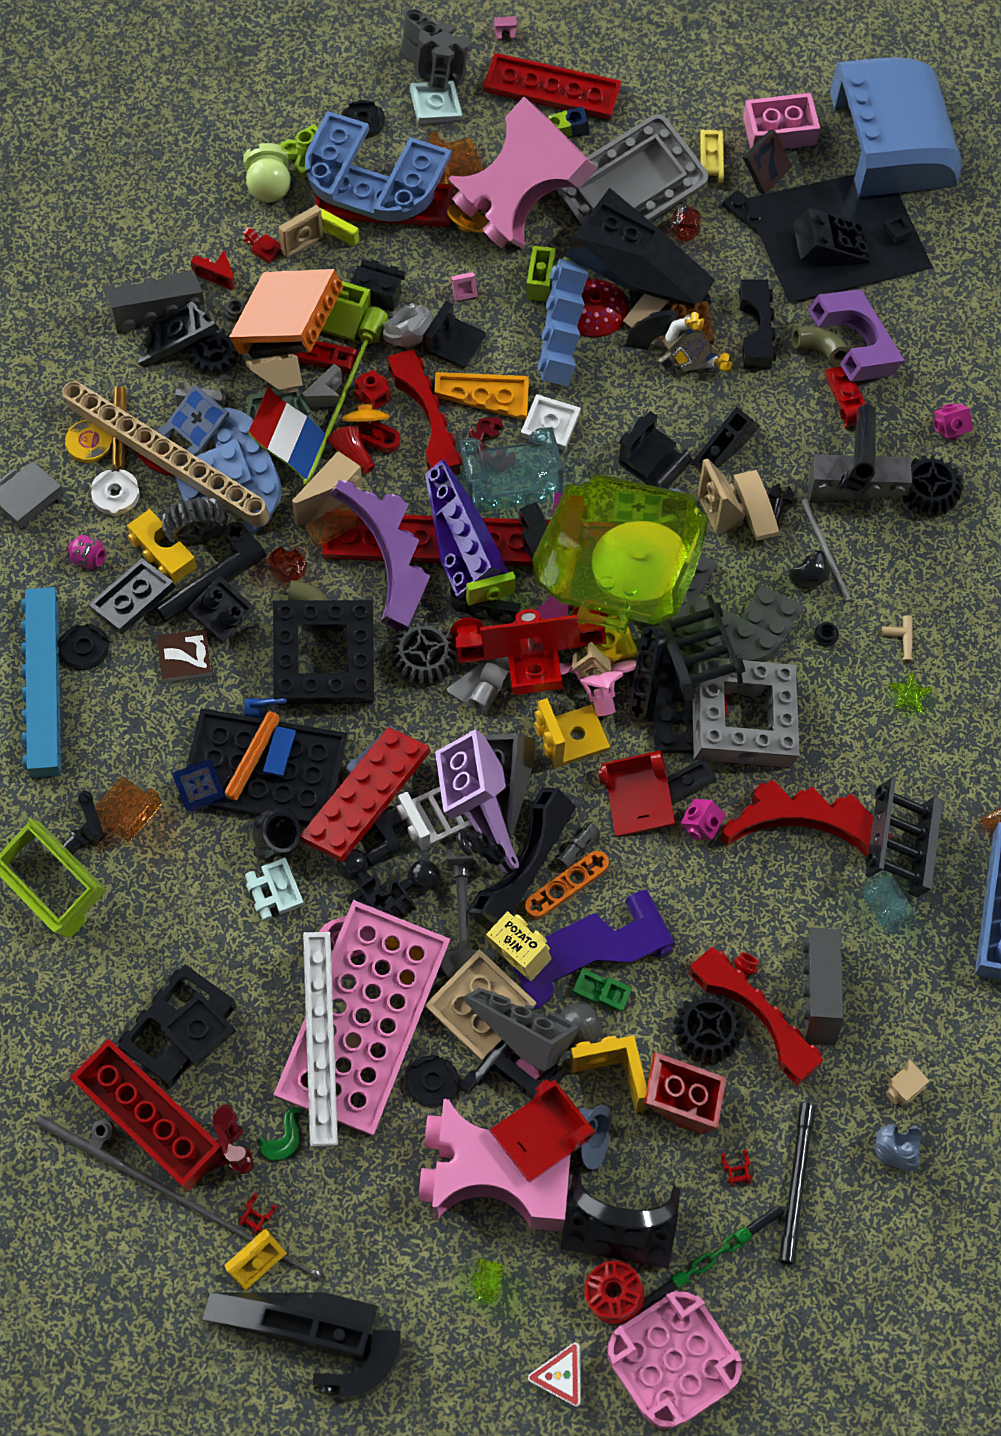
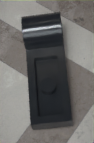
M453 587L450 588V606L457 612L470 613L481 620L495 618L503 623L510 624L516 620L517 613L521 611V603L502 600H488L468 605L466 598L462 600L457 599Z

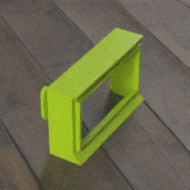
M29 818V822L0 852V877L54 933L70 938L87 921L85 914L107 889L41 822ZM35 836L87 888L60 919L7 866Z

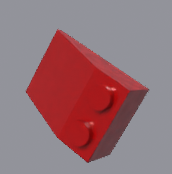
M655 1052L653 1054L644 1104L677 1126L703 1135L718 1128L726 1077Z

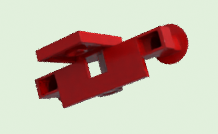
M587 601L578 605L570 616L543 619L540 613L534 609L520 611L517 613L516 620L513 623L487 627L478 619L466 617L457 620L451 626L449 634H452L453 642L456 644L459 663L508 657L513 695L563 689L557 650L586 647L590 642L594 645L607 644L605 624L608 620V611L601 603Z

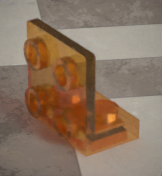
M437 131L428 133V142L430 144L449 149L452 152V157L440 179L441 184L451 183L449 180L451 176H471L483 171L471 137L445 143L443 139L440 140Z
M120 777L95 808L100 823L130 843L162 806L159 793L152 788L145 792L125 777Z

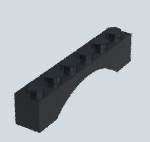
M542 787L530 806L528 835L524 848L518 858L519 867L505 875L491 887L480 890L469 907L467 913L483 928L491 930L507 911L511 915L514 913L528 887L533 883L540 867L545 863L553 845L558 841L565 825L570 821L576 806L558 788Z

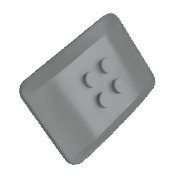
M653 115L587 156L598 169L579 189L567 187L556 189V191L581 225L609 187L651 222L703 187L708 180V173L668 119L662 115Z

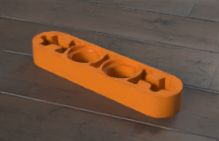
M601 851L589 853L532 894L525 903L527 916L535 920L544 918L602 876L609 866L607 855ZM592 859L596 861L602 860V867H593L590 870L591 876H589L587 869L593 865ZM573 873H581L584 876V881L580 884H575L570 880V876ZM554 887H559L563 889L564 895L561 898H553L550 895V890ZM545 894L547 901L541 905V911H532V903L540 904L544 901V896L542 895Z

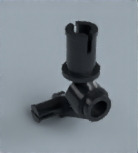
M87 790L81 791L78 796V802L82 807L87 822L81 829L70 831V836L62 844L72 855L81 845L85 846L86 844L93 843L96 846L105 836L93 803V795Z

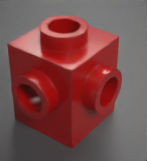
M374 369L368 373L361 374L355 380L354 395L359 403L372 404V409L377 410L391 401L387 380L383 375L379 376Z

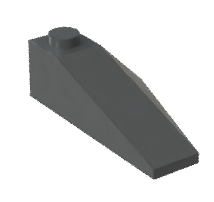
M520 734L484 735L503 767L506 788L496 795V799L508 835H514L534 763L535 739Z
M477 988L464 996L463 1001L523 1060L544 1072L560 1061L580 1026L558 1014L549 1012L547 1016L535 1012L532 1005L525 1004V1006L512 1004L508 997L482 988Z

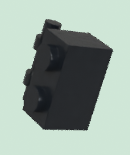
M362 259L361 265L357 266L350 284L370 289L371 305L394 311L401 295V280H405L406 272L399 270L398 267L393 265L388 267L379 264V261L376 260L367 261Z

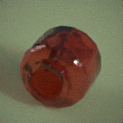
M683 206L675 210L672 215L671 231L674 236L681 241H690L697 237L701 230V214L699 211L691 206Z

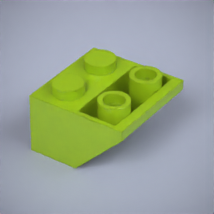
M342 281V291L321 332L355 342L357 331L367 308L371 307L370 289Z

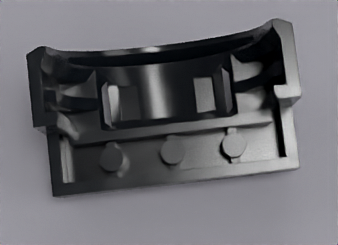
M582 1169L573 1170L560 1249L669 1268L677 1227L681 1189L673 1186L670 1199L659 1207L645 1210L625 1209L606 1204L591 1196L582 1185Z

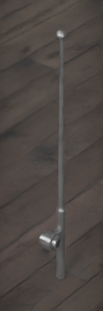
M43 1115L37 1118L36 1124L111 1167L129 1174L249 1241L255 1238L102 1149L106 1141L113 1138L112 1134H115V1126L111 1121L98 1120L92 1126V1137L88 1141ZM103 1126L106 1129L104 1135L101 1133V1129ZM286 1255L282 1258L311 1274L312 1279L322 1276L320 1269L312 1271Z

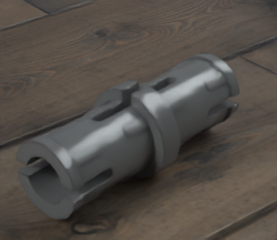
M588 822L583 830L569 841V846L556 859L557 863L563 868L569 869L581 855L586 854L590 844L601 833L599 828L593 823Z

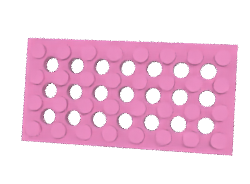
M353 900L331 953L333 1001H343L346 1006V1010L343 1013L337 1014L333 1012V1026L336 1030L334 1036L335 1081L341 1089V1094L336 1097L338 1123L373 1136L450 939ZM364 928H370L374 931L375 938L371 941H365L361 938L360 931ZM395 938L399 942V948L395 951L388 950L384 944L385 940ZM415 947L421 949L424 955L423 958L419 961L411 959L409 956L410 949ZM361 952L365 956V962L362 965L353 964L350 959L352 953ZM378 962H385L389 965L390 971L386 975H380L376 972L375 965ZM402 972L412 973L414 982L410 985L403 984L399 979V975ZM344 976H351L354 978L356 985L352 989H345L341 985V979ZM368 986H376L380 991V996L376 999H370L366 996L365 989ZM395 995L401 996L404 999V1007L401 1009L393 1008L390 1005V998ZM366 1010L370 1014V1021L365 1024L359 1023L355 1017L356 1012ZM305 1016L273 1097L309 1111L308 1088L301 1084V1077L308 1073ZM383 1020H391L394 1023L395 1030L392 1033L387 1034L381 1030L380 1023ZM355 1034L360 1038L361 1043L357 1048L347 1046L345 1039L348 1035ZM375 1044H380L385 1049V1055L381 1058H375L372 1056L370 1048ZM339 1059H346L350 1062L351 1069L348 1072L341 1073L336 1069V1062ZM364 1069L373 1070L376 1076L375 1080L371 1083L364 1082L360 1076L361 1071ZM356 1093L362 1094L366 1099L365 1105L361 1108L354 1107L351 1104L352 1095Z

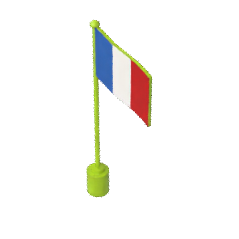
M369 307L365 312L357 331V335L363 344L326 433L306 415L283 401L269 386L248 431L251 438L262 448L291 467L303 479L305 486L313 477L367 344L377 343L384 329L383 323L388 320V315L380 308Z

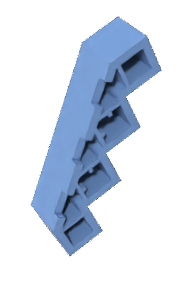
M560 258L557 266H553L550 275L552 281L550 295L546 304L547 316L542 333V352L537 369L543 381L569 387L576 368L573 354L580 338L577 324L584 308L581 294L589 274L586 267Z

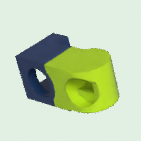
M583 106L548 117L566 137L578 134L581 136L590 135L588 120Z

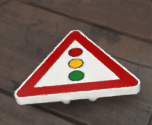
M573 1343L528 1376V1380L576 1407L581 1404L580 1346L577 1343Z

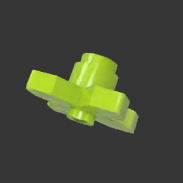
M315 124L298 132L295 140L288 139L279 144L282 151H287L289 160H296L294 164L295 171L301 178L307 177L305 158L308 147L318 130Z

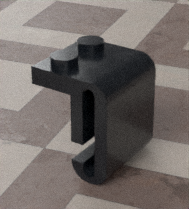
M650 411L645 417L641 416L636 421L634 429L630 433L626 432L620 439L618 462L622 468L653 490L664 493L691 464L693 459L686 449L681 454L674 450L676 442L656 429L658 416Z

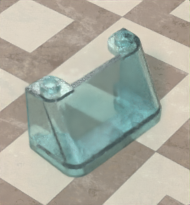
M553 427L536 429L530 434L529 443L483 449L482 442L476 438L458 440L466 493L479 513L527 506L536 501L538 504L550 503L554 501L555 492L563 493V466Z

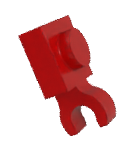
M247 227L243 232V235L246 236L243 241L252 246L251 253L268 264L281 252L280 243L269 235L264 234L260 238L250 227Z

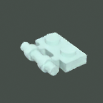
M286 858L261 866L264 874L262 877L257 878L254 871L245 874L248 882L246 887L248 892L252 893L256 902L254 907L256 912L260 913L263 921H268L272 918L270 912L272 907L276 906L281 915L304 906ZM269 886L272 894L268 898H265L262 892V888Z

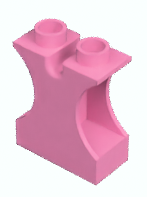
M525 97L505 117L506 138L496 160L480 173L464 177L451 176L449 178L459 189L452 200L471 218L479 209L486 212L485 217L490 222L482 230L500 248H503L509 241L521 249L525 247V223L535 203L545 194L556 189L567 187L579 189L598 169Z
M444 1099L442 1116H427L425 1148L439 1149V1157L452 1160L450 1162H437L436 1169L422 1168L419 1201L432 1203L433 1219H439L447 1209L460 1201L475 1197H488L501 1200L516 1209L526 1220L530 1229L563 1232L570 1155L529 1183L490 1133V1130L479 1128L466 1121L454 1109L450 1100Z

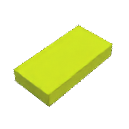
M321 209L323 231L351 246H356L359 242V228Z

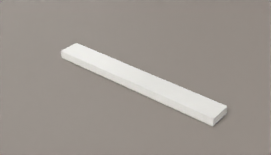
M330 932L303 933L310 1147L337 1146Z

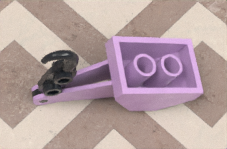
M475 729L435 752L443 810L452 819L465 813L477 831L472 832L466 828L458 831L457 841L465 854L468 856L472 855V852L466 845V840L469 842V846L474 853H479L490 864L499 865L501 870L508 874L519 867V862L512 848L496 799V795L506 788L503 767L485 736Z

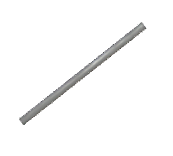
M803 499L802 504L826 555L845 602L850 601L849 594L807 499Z

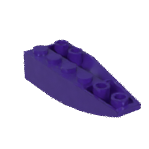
M441 459L425 476L440 560L456 596L463 598L466 597L467 583L509 572L472 500L447 463Z

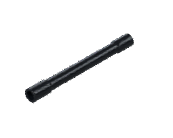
M806 1102L800 1103L798 1131L784 1234L781 1238L778 1260L780 1263L790 1265L795 1264L798 1243L797 1233L809 1143L816 1105Z

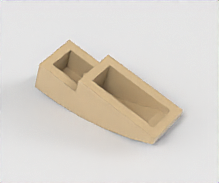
M757 470L735 474L734 488L736 495L745 508L746 516L744 518L755 539L760 540L778 536L779 529L774 512Z

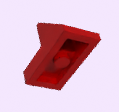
M225 251L221 253L216 263H213L208 258L194 255L191 260V268L196 276L232 291L234 290V277Z

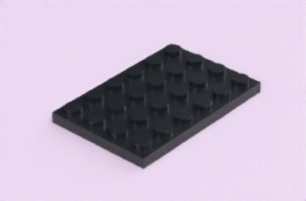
M201 708L184 775H189L187 777L183 776L185 779L182 780L183 784H181L178 801L183 804L259 816L262 812L271 810L273 807L282 806V808L287 807L291 809L296 815L298 823L309 825L337 790L348 741V733L279 721L278 727L296 730L284 776L279 777L263 773L274 735L273 732L241 794L234 801L225 796V790L264 719ZM210 771L212 779L208 778L210 777V775L206 776L204 779V775L202 774L204 772L207 773ZM192 777H193V778L196 777L195 779H197V780H195V782H194L193 779L189 780V783H192V784H189V785H188V781H186V779H187V778L190 779V778H192ZM201 781H202V785L208 784L207 786H203V788L199 787V786H201V783H200Z

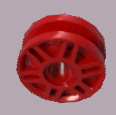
M607 1261L596 1266L588 1275L584 1285L585 1298L592 1313L602 1322L611 1325L624 1324L636 1317L641 1311L645 1300L644 1287L637 1272L628 1264L620 1261ZM620 1288L621 1293L615 1298L608 1296L611 1289Z

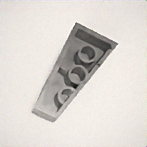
M814 454L809 474L810 503L858 499L853 493L844 489L842 491L837 489L841 475L848 468L854 456ZM876 456L875 475L868 484L861 499L908 495L912 484L911 458Z

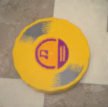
M82 420L75 423L68 430L65 436V445L68 453L76 461L95 463L110 453L113 445V436L88 420Z

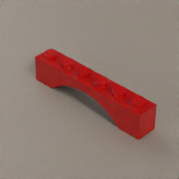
M414 349L388 356V370L395 387L412 397L420 405L428 418L431 428L430 442L425 452L428 470L433 468L442 459L447 463L455 476L460 475V466L463 465V459L460 452H456L454 449L455 440L452 432H447V420L444 413L440 414L439 412L440 404L436 394L432 395L430 390L432 389L431 380L428 375L425 376L423 373L425 368L422 358L417 357Z
M712 946L690 965L688 974L705 992L731 998L747 1007L761 1020L774 1041L778 1054L779 1068L798 1087L821 1066L823 1061L821 1052L817 1047L812 1044L809 1045L803 1039L801 1031L796 1026H790L784 1020L783 1013L766 1001V997L760 989L753 988L747 982L748 979L741 970H735L731 966L725 953L720 950L717 951Z

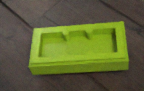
M509 572L467 583L466 601L468 605L488 600L492 601L499 597L515 594L516 577L514 573Z

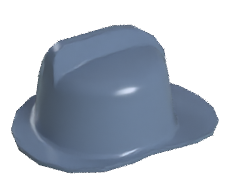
M605 1105L596 1106L594 1109H579L596 1131V1134L581 1146L583 1164L592 1170L601 1166L609 1144L612 1114L609 1107Z

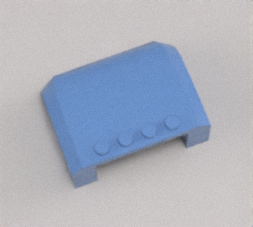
M875 58L837 62L830 94L835 109L850 108L860 143L861 155L854 177L858 196L865 197L957 186L963 166L939 81L932 67L911 58Z

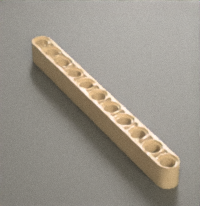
M69 382L63 387L62 394L69 408L210 499L214 498L216 501H221L224 508L249 524L261 527L268 523L270 514L266 504L255 493L79 382Z

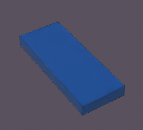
M276 726L263 773L279 777L284 776L296 730Z

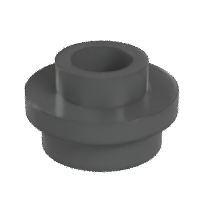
M238 298L229 300L224 308L226 317L232 321H238L246 304Z

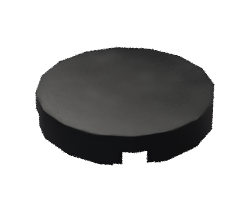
M370 100L354 101L348 104L349 107L344 108L342 111V116L369 124V131L365 139L379 134L384 127L385 115L383 109L380 106H376Z
M92 624L72 626L63 634L59 644L63 661L76 670H88L97 667L105 660L109 650L106 634L101 628Z
M428 1055L421 1057L412 1064L407 1074L406 1085L409 1095L416 1103L423 1107L437 1108L443 1106L444 1099L452 1101L458 1091L459 1077L457 1069L452 1062L437 1055Z

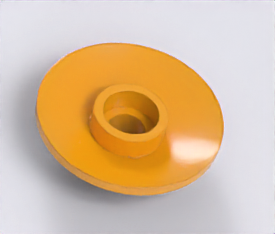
M457 204L449 206L447 210L449 217L458 225L461 231L466 233L470 231L485 233L482 229L489 222L479 212H476L471 218Z
M372 404L358 405V410L343 416L342 421H376L389 419L390 416L385 412L372 409Z

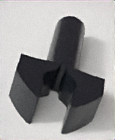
M780 483L770 489L768 497L774 502L773 512L777 525L783 505L791 504L794 496L791 487L788 486L786 495L780 498L778 494Z

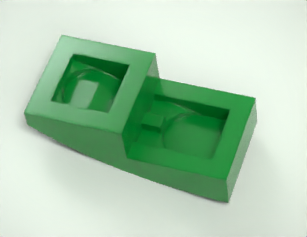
M582 968L576 978L571 994L622 1012L632 987L611 977L605 979Z

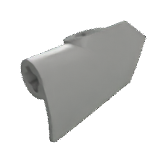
M508 657L484 660L449 686L447 692L456 699L483 713L488 712L500 691L504 692L511 683Z

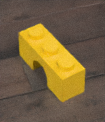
M149 509L127 525L129 532L127 538L135 548L139 546L143 550L142 554L149 564L154 562L158 567L157 570L175 584L197 568L195 557L180 541L168 548L157 545L166 535L163 532L162 521Z

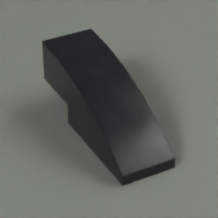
M536 501L519 509V522L524 529L522 531L521 544L544 582L548 580L550 541L543 513Z

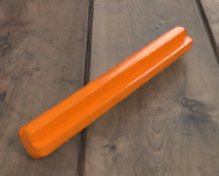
M271 711L266 714L225 790L227 798L234 801L238 799L280 721L278 714Z

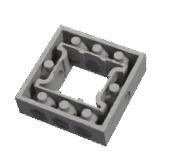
M712 658L694 664L692 672L697 674L729 664L730 662L729 659ZM743 660L746 672L742 673V684H738L735 674L731 673L699 683L697 687L693 688L695 698L692 699L694 760H700L704 757L706 761L775 767H792L800 756L796 665ZM766 689L767 704L765 705V711H767L768 726L765 730L725 727L724 694L740 693L750 694V697H759Z

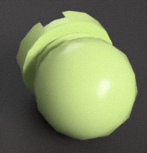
M273 143L259 144V148L253 151L249 148L243 157L244 168L247 171L246 185L249 192L260 201L266 203L277 202L290 189L291 176L287 169L289 163L287 151H282L280 145Z

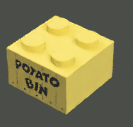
M507 911L486 936L492 948L531 982L552 959L548 951L550 947L546 944L547 940L538 931L532 933L526 927L528 924L518 914L513 917Z

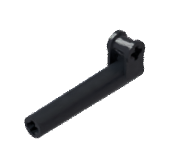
M863 404L857 410L854 458L841 475L837 485L838 490L842 491L844 489L853 493L858 499L862 498L868 484L875 475L876 410L869 404Z
M232 522L225 528L226 545L231 550V555L155 606L157 613L165 622L189 608L219 575L229 582L266 558L267 555L261 544L254 539L242 523Z

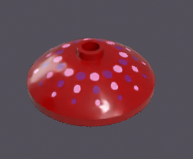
M594 278L587 279L581 294L584 308L577 324L579 333L587 337H604L613 334L624 325L623 320L629 313L627 297L618 286L609 281Z

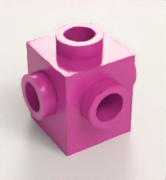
M960 403L943 405L940 410L934 411L935 419L933 420L935 431L947 439H957L961 437V434L973 431L969 407Z
M694 799L680 824L687 830V834L695 840H712L717 834L726 814L712 800Z

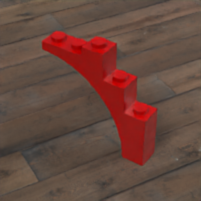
M772 779L767 784L763 782L754 789L752 804L741 812L742 816L737 820L731 819L722 827L720 838L726 846H729L741 837L761 829L778 826H802L835 835L856 847L867 857L873 815L852 793L846 798H838L830 806L812 786L806 791L800 790L791 799Z

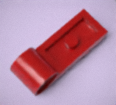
M842 366L825 369L824 375L840 408V418L844 419L845 422L844 428L856 426L857 410L861 405L866 404L856 382L849 380Z

